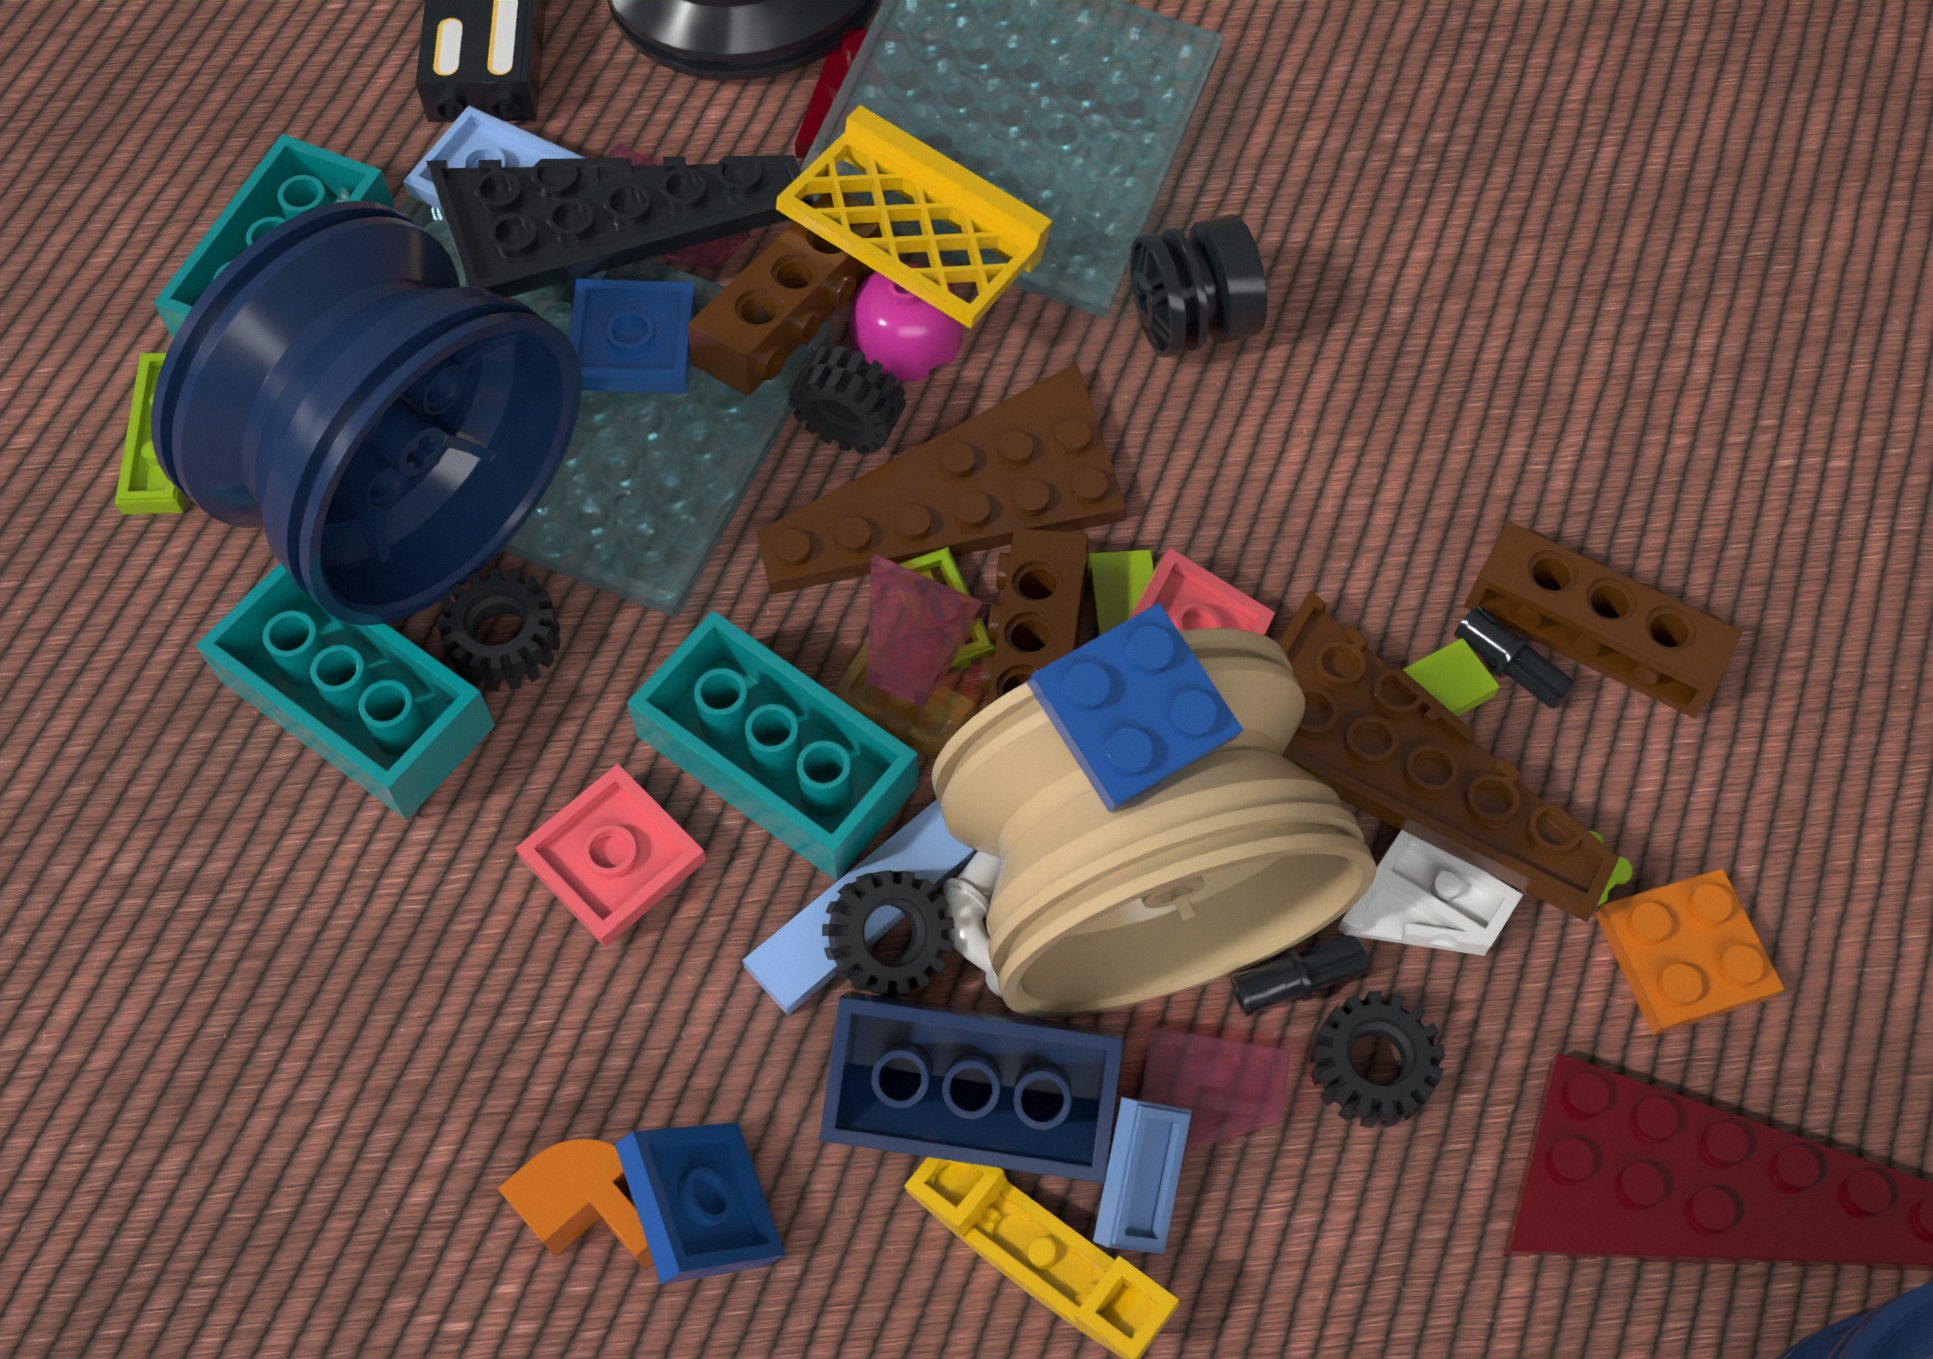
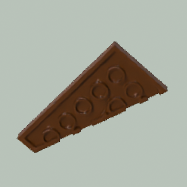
M1077 362L756 532L770 595L888 571L891 570L892 566L947 547L952 557L1011 545L1014 528L1073 532L1125 520L1126 505Z
M1310 590L1278 642L1285 650L1293 669V674L1305 697L1303 718L1282 756L1332 788L1338 794L1340 800L1588 922L1597 907L1619 857L1557 803L1546 804L1519 780L1522 775L1519 770L1504 757L1499 762L1474 741L1476 733L1403 669H1391L1367 648L1369 640L1353 626L1346 630L1325 611L1327 603Z

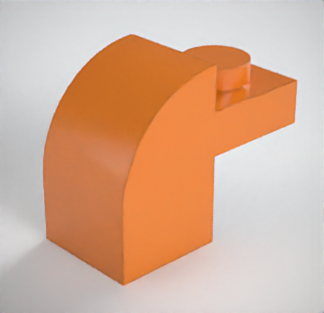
M574 1139L557 1143L537 1154L497 1188L554 1257L560 1254L593 1223L601 1218L645 1271L654 1263L632 1195L628 1199L625 1197L630 1192L616 1146L593 1139Z

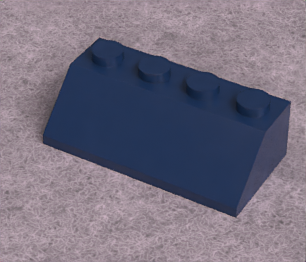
M847 991L839 997L819 1141L1104 1184L1124 1040L1121 1030Z

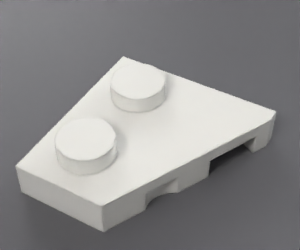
M1401 830L1377 866L1376 876L1372 885L1361 899L1348 910L1337 930L1345 935L1485 956L1523 894L1489 873Z

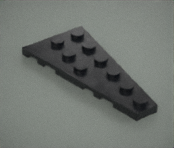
M794 155L724 156L718 164L686 165L685 157H663V165H633L632 158L540 159L533 167H503L501 159L479 160L478 168H449L447 160L426 161L467 287L491 290L508 298L790 220L791 218L776 210L777 196L802 173ZM812 194L805 195L801 201L811 206L813 204Z

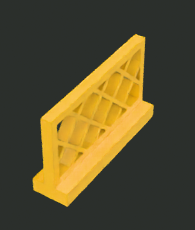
M861 105L847 117L845 132L777 196L776 210L969 329L977 323L1024 270L1030 273L1040 263L1053 221ZM841 160H844L867 175L838 176L836 165ZM871 191L875 206L845 207L842 193ZM882 191H895L914 204L886 205ZM831 193L834 208L814 209L801 201V199L807 194ZM941 219L962 233L934 235L931 220ZM919 221L922 235L893 237L890 222ZM879 222L882 237L861 238L850 231L849 224ZM979 249H990L1009 262L983 265ZM967 250L971 265L942 267L939 251ZM927 252L931 267L910 268L899 261L898 253ZM976 282L979 295L969 304L949 292L947 283Z

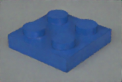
M576 279L568 339L573 344L578 355L582 378L581 391L687 394L691 359L688 323L695 317L697 300L695 282Z
M1160 603L1155 604L1031 675L1027 682V685L1109 813L1236 739L1243 731V728Z
M738 1122L632 1131L615 1144L661 1285L764 1268L785 1256Z

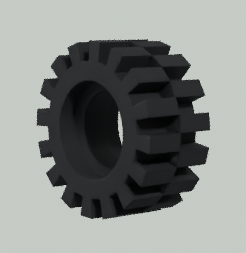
M828 346L820 347L818 352L814 350L810 354L788 394L790 396L788 400L789 407L795 409L794 417L797 421H807L805 429L811 434L817 431L823 434L821 440L829 445L834 440L839 442V449L848 452L852 446H854L858 454H866L869 449L873 453L879 451L882 446H885L906 406V400L903 399L905 395L903 387L894 386L898 379L892 373L882 374L880 372L883 365L878 361L874 360L871 365L863 361L865 354L855 350L853 355L849 356L845 347L836 346L833 352Z
M501 568L489 569L490 580L482 582L479 572L468 576L472 587L466 590L458 582L451 589L456 603L447 599L443 600L440 609L444 618H438V630L441 634L440 639L454 669L460 676L465 674L468 683L479 687L484 679L488 691H500L501 680H507L510 690L522 688L518 679L519 676L526 674L531 682L541 677L537 667L538 663L548 669L555 661L551 650L559 651L561 640L558 632L561 631L550 597L546 590L542 591L540 583L531 576L525 582L522 571L511 569L508 579H504ZM513 614L519 616L524 621L521 633L507 643L489 646L480 643L476 638L479 627L494 616Z
M887 870L858 876L855 882L847 883L837 891L841 896L837 901H830L826 909V913L831 914L829 924H822V936H828L830 947L824 948L827 960H835L838 967L834 971L841 979H849L853 982L851 986L861 991L873 992V994L903 995L910 993V990L913 988L922 989L931 983L928 977L932 973L940 974L946 966V963L941 961L943 953H952L954 941L946 940L947 929H955L953 917H945L942 910L949 904L943 895L933 894L931 890L935 885L927 879L914 878L915 873ZM885 905L900 909L907 916L912 932L907 949L898 957L890 960L882 959L872 953L866 944L864 936L865 924L869 916L876 909Z
M1369 991L1364 1000H1360L1358 994L1348 997L1341 1008L1337 1005L1329 1013L1314 1039L1316 1042L1310 1053V1062L1315 1063L1311 1073L1314 1085L1322 1083L1324 1091L1320 1095L1321 1099L1327 1106L1333 1101L1339 1104L1342 1108L1337 1115L1346 1121L1354 1114L1361 1117L1360 1126L1372 1128L1377 1121H1383L1384 1128L1395 1126L1401 1118L1404 1117L1408 1120L1417 1113L1433 1094L1434 1088L1442 1078L1444 1068H1440L1439 1064L1445 1057L1444 1045L1434 1044V1040L1440 1032L1434 1022L1426 1027L1421 1023L1420 1020L1425 1011L1417 1004L1411 1012L1402 1008L1401 1006L1405 999L1403 996L1393 993L1388 1002L1381 1001V991ZM1365 1036H1379L1390 1041L1397 1048L1401 1056L1402 1070L1400 1076L1396 1080L1385 1084L1373 1083L1364 1079L1355 1070L1351 1061L1353 1043Z

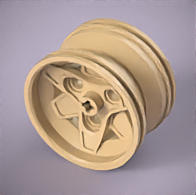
M1208 628L1179 631L1243 728V731L1236 739L1111 813L1108 812L1027 685V682L985 707L963 725L946 743L938 755L932 771V785L937 801L941 806L946 828L957 842L1002 859L986 924L990 935L989 959L998 977L999 989L1007 1007L1020 1014L1034 1017L1085 1016L1125 1009L1212 983L1269 959L1312 936L1348 911L1368 891L1375 879L1377 867L1368 846L1364 844V836L1356 817L1343 808L1338 794L1332 788L1282 756L1303 718L1305 697L1293 674V669L1285 650L1277 642L1267 636L1240 629Z

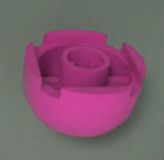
M902 262L910 268H930L916 262ZM874 271L863 280L851 300L849 309V342L853 351L856 349V351L865 354L864 361L870 365L874 360L881 363L883 367L880 372L882 374L892 373L898 379L897 381H918L929 377L930 369L940 366L944 361L945 367L953 362L962 345L963 324L877 271ZM947 283L949 292L957 296L952 284Z

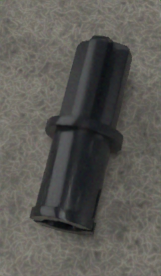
M1478 605L1475 609L1473 608L1454 632V637L1458 640L1463 638L1471 649L1479 653L1496 668V676L1502 679L1508 675L1549 708L1555 709L1561 705L1574 688V683L1569 676L1531 648L1533 640L1527 635L1523 638L1519 637L1497 621L1481 605Z
M1348 935L1299 953L1294 948L1286 949L1284 958L1241 973L1231 974L1230 982L1238 1006L1243 1015L1247 1017L1253 1015L1256 1011L1299 996L1303 1001L1311 1000L1313 996L1312 991L1363 974L1368 970L1369 963L1361 941L1355 936Z

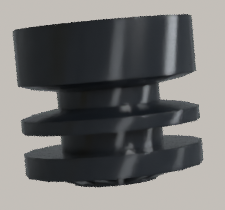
M1228 214L1195 222L1189 230L1188 239L1180 229L1176 228L1165 229L1160 237L1157 234L1148 233L1135 238L1130 253L1133 295L1142 328L1149 344L1157 355L1166 358L1178 355L1184 348L1190 351L1199 350L1206 343L1208 333L1214 341L1223 344L1258 335L1264 329L1267 317V289L1264 269L1254 238L1240 216Z

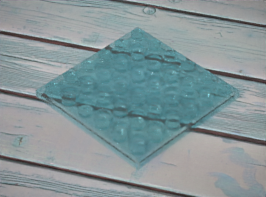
M883 0L800 169L801 172L805 171L845 132L847 117L861 105L1053 220L1042 260L1030 273L1024 270L1011 285L1107 319L1130 265L1132 243L1137 236L1142 235L1221 51L1224 36L1122 0ZM841 160L836 165L838 176L867 175L844 160ZM871 191L846 193L868 206H875ZM882 191L886 205L914 204L895 191ZM812 194L813 203H814L822 194ZM941 219L931 220L934 235L962 233ZM919 221L890 222L893 237L922 235ZM979 249L983 265L1009 262L990 249ZM967 250L939 251L940 259L959 266L971 265Z

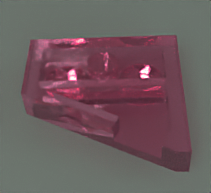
M875 554L871 560L867 682L919 707L925 708L981 618L983 602Z

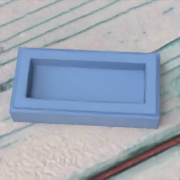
M1121 1098L1093 1242L1108 1248L1158 1254L1165 1253L1192 1110L1133 1098Z

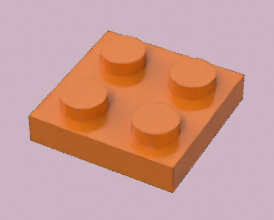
M1723 868L1603 904L1595 913L1653 1036L1773 999L1785 990Z

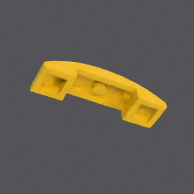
M927 1157L904 1185L906 1191L924 1208L1006 1277L1062 1319L1124 1359H1140L1180 1305L1179 1299L1122 1257L1118 1256L1116 1260L1112 1259L1009 1183L1001 1168Z

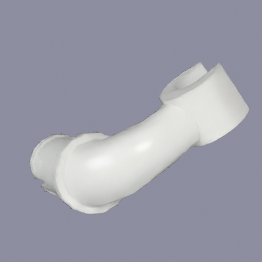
M978 851L957 878H949L943 885L944 897L949 905L942 910L945 917H953L955 929H947L949 939L954 941V948L968 961L986 972V982L989 989L995 995L1002 998L998 977L989 959L990 935L983 923V919L988 915L989 901L993 896L1002 859Z

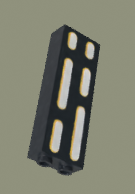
M425 0L415 84L428 122H455L468 106L505 122L537 120L547 0Z

